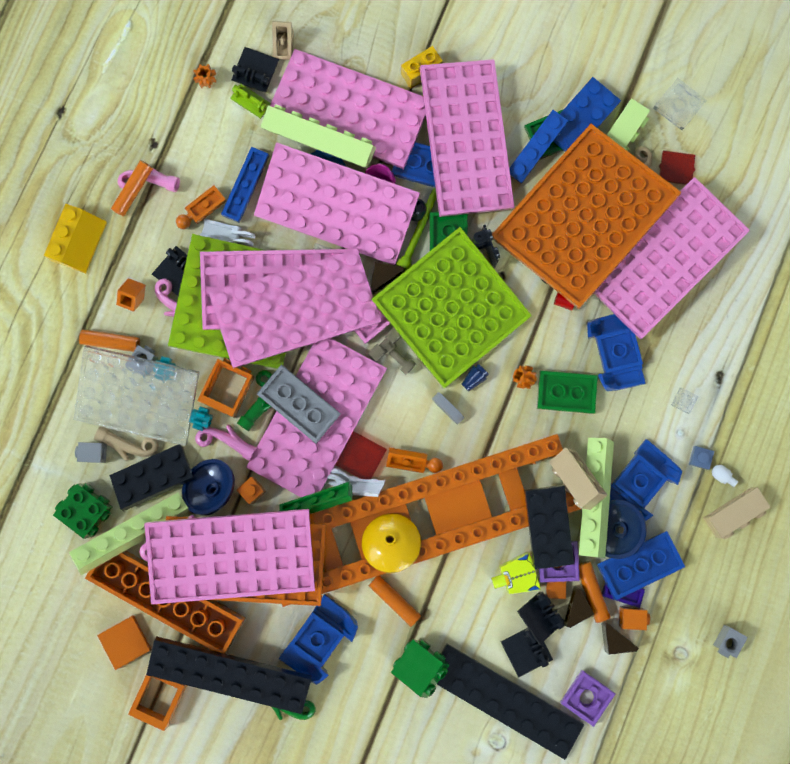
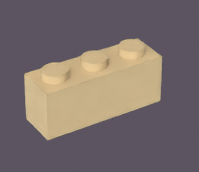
M565 447L549 462L553 467V473L561 478L563 481L562 485L565 486L567 492L572 494L574 497L573 501L579 508L591 510L607 496V493L576 450Z
M750 487L703 517L716 538L727 539L734 535V530L747 527L750 524L749 521L753 518L758 519L764 516L770 505L758 487Z

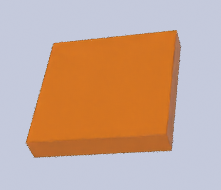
M134 615L97 635L115 670L152 650Z

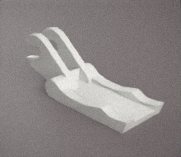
M204 219V227L202 233H200V236L247 246H253V242L239 239V237L253 239L256 237L253 233L241 231L242 228L239 226Z
M336 468L331 471L334 474H329L327 477L328 479L335 480L329 482L332 486L350 482L352 484V495L378 497L385 484V480L359 479L355 476H349Z

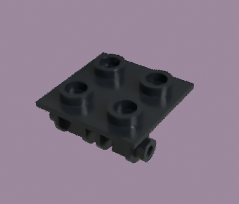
M244 47L237 66L234 65L232 68L234 74L231 81L266 93L279 59Z
M483 225L482 231L474 234L472 242L478 250L486 248L491 265L495 269L500 254L498 248L492 244L493 235L491 230H487L486 225Z
M175 246L174 249L169 248L166 251L168 256L155 269L152 275L158 280H169L172 284L171 291L179 296L187 254Z
M538 592L517 611L539 645L557 629L565 626V620L562 619L559 613L555 614L558 610H552L555 605L551 604L552 602L548 595L544 594V592Z
M528 628L500 641L518 678L540 666L542 668L548 666L549 662L553 660L545 642L539 645Z

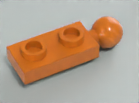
M213 185L185 207L188 214L179 215L176 218V225L180 229H187L191 225V220L198 224L227 201L215 185Z
M389 447L386 467L424 473L425 468H428L430 472L438 473L442 470L443 463L439 458L427 460V454Z

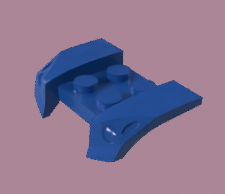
M615 314L589 320L587 322L588 339L595 338L604 371V374H599L598 378L607 392L646 384L642 372L643 362L636 335Z
M647 439L635 451V456L616 480L611 483L610 500H624L632 503L641 511L645 521L654 515L644 508L663 484L668 481L678 485L682 475L681 468Z
M324 594L321 606L314 608L279 659L296 672L312 675L311 682L317 685L329 676L323 665L342 638L345 636L353 642L358 628L357 620L345 608Z

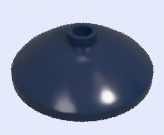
M218 459L202 461L191 469L195 479L183 484L182 499L189 511L196 515L207 516L222 509L229 501L234 490L235 478L232 469L225 462Z
M610 500L605 556L613 559L627 558L635 554L642 547L647 533L646 521L641 511L632 503L624 500ZM623 527L624 531L620 534L619 528Z

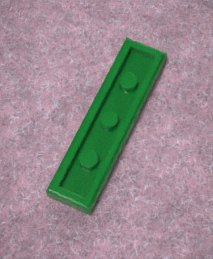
M346 482L279 505V511L309 509V514L352 501V484Z

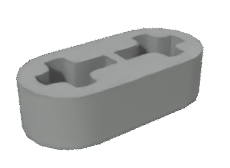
M440 392L432 398L435 404L457 425L464 419V416Z

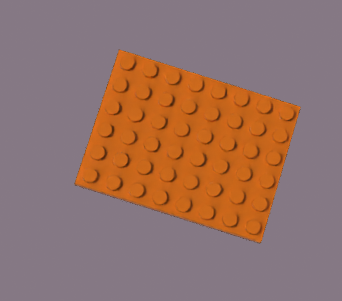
M590 124L492 233L493 240L575 307L580 309L681 195V192L593 124Z

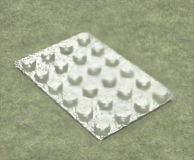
M86 345L83 347L73 420L186 446L200 371Z

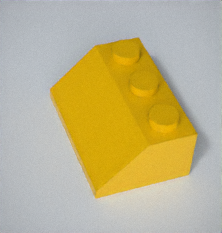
M65 203L44 256L55 263L86 274L107 222L85 210Z

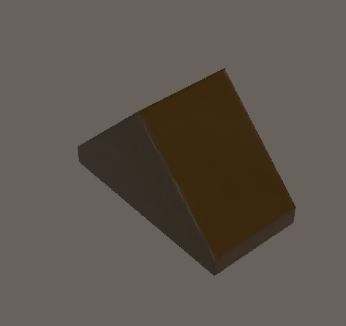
M375 262L371 282L372 294H375L403 274V267Z
M574 586L564 621L565 626L569 628L594 615L581 589Z
M605 621L601 623L604 649L607 654L638 651L639 648L610 624Z

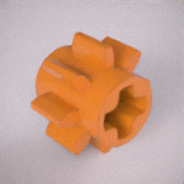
M199 64V68L193 70L196 75L193 79L195 83L199 82L201 88L204 86L211 88L212 83L217 82L214 77L216 71L215 69L211 70L209 64L206 66Z
M520 365L514 371L513 382L518 383L517 388L531 389V386L536 383L537 373L532 372L533 367Z

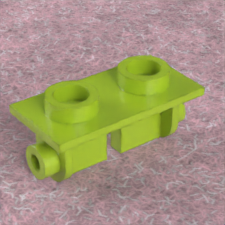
M241 83L238 86L234 85L232 88L234 93L230 99L261 119L271 103Z

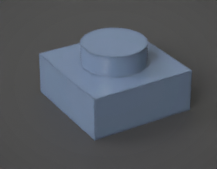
M693 446L689 465L710 470L714 451Z

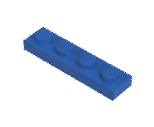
M552 110L509 168L510 175L520 183H523L562 131L568 120L555 110Z
M254 147L250 148L221 213L223 217L240 223L267 163L268 153Z

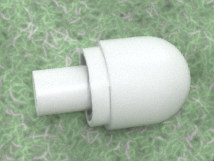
M716 465L713 467L712 476L720 483H728L733 487L738 483L732 477L733 473L725 466Z

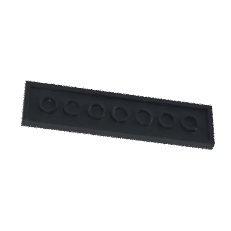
M156 636L153 643L146 673L147 676L302 714L312 675Z
M446 643L441 654L446 657L444 661L449 664L448 672L442 680L438 681V686L566 760L584 727L582 722Z

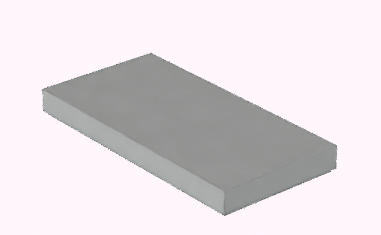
M282 364L257 393L259 397L316 444L341 415L340 412Z

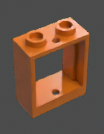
M226 358L223 361L217 359L197 401L235 418L255 377L251 374V370L243 366L240 369L233 368L230 360ZM222 368L247 378L233 408L209 398Z
M146 675L128 715L165 731L173 718L187 685L155 678L177 688L168 712L164 716L140 705L152 679L151 676Z

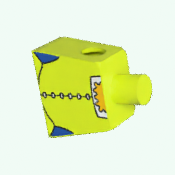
M528 552L500 565L501 575L491 578L495 589L506 586L509 594L541 590L530 553Z

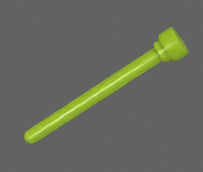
M433 188L426 203L427 211L418 222L404 256L397 261L396 266H402L404 272L412 266L411 257L437 198L436 188Z

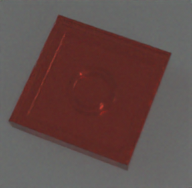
M353 431L335 465L360 479L369 480L372 479L387 449Z

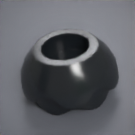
M418 199L411 221H420L424 217L427 207L422 199Z

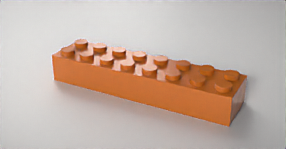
M127 550L90 570L85 577L86 580L213 651L226 654L246 617L216 600L151 604L148 562Z

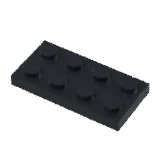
M181 444L109 475L122 511L195 479Z
M558 485L524 490L534 569L574 564L565 486Z

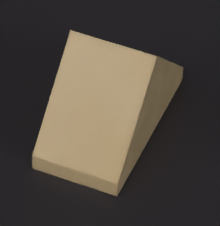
M272 21L273 57L290 60L294 40L292 22Z

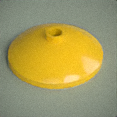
M385 514L377 517L366 527L362 537V551L366 560L375 569L385 573H397L407 569L415 562L421 549V538L417 527L410 519L399 514ZM393 537L394 540L392 543H388L387 538Z

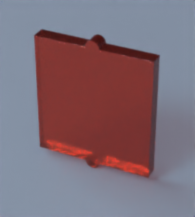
M663 150L661 163L659 164V176L669 183L687 185L693 179V172L696 170L694 168L695 155Z

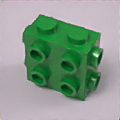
M87 483L71 486L67 492L68 496L64 501L61 500L56 505V511L53 514L54 517L83 539L92 538L98 532L99 524L109 518L111 515L110 510L113 508L109 504V499L103 495L98 496L94 493L95 489Z
M413 639L405 646V652L401 658L394 662V668L391 673L419 697L428 698V696H432L435 692L438 681L446 676L449 664L444 661L446 659L444 655L438 651L434 653L429 649L431 645L426 641Z

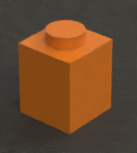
M128 278L118 289L116 305L135 311L144 300L146 285Z
M250 477L237 489L238 493L249 505L253 504L267 492L255 477Z
M619 607V627L631 630H647V625L650 624V614L647 613L646 609Z

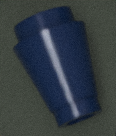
M478 363L476 367H472L461 384L470 392L487 380L486 377L489 373Z

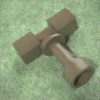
M393 327L385 335L386 339L380 345L376 344L368 352V356L377 362L383 355L387 357L390 354L402 366L400 370L407 375L415 367L416 363L412 359L407 361L395 349L397 347L395 343L401 336Z

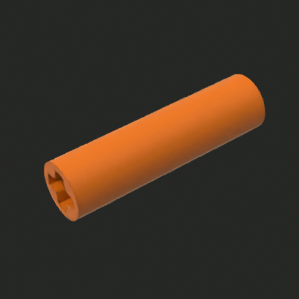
M142 160L139 161L111 207L114 212L125 216L152 172L153 167Z
M82 329L79 335V343L81 345L134 352L136 347L140 346V338Z
M591 561L579 564V577L589 605L594 612L595 622L599 623L610 619L611 617Z
M380 575L376 576L368 585L410 627L421 617Z

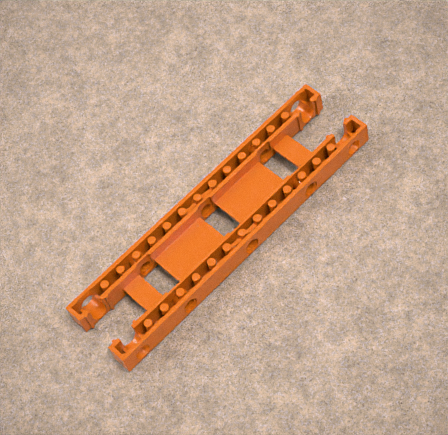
M558 434L383 490L378 497L365 496L310 514V524H326L322 594L385 574V572L371 566L363 554L362 537L370 522L385 514H399L411 520L406 504L422 498L425 499L436 535L421 540L420 553L413 564L528 527L524 488L517 467L527 464L533 465L536 464V461L551 456L553 458L563 450ZM498 474L510 510L504 514L492 516L480 480ZM565 490L568 513L582 509L574 503L572 494ZM350 522L362 559L348 565H343L332 528ZM393 537L387 538L388 543H392L394 540ZM282 604V607H285V606H288V605H291V604Z

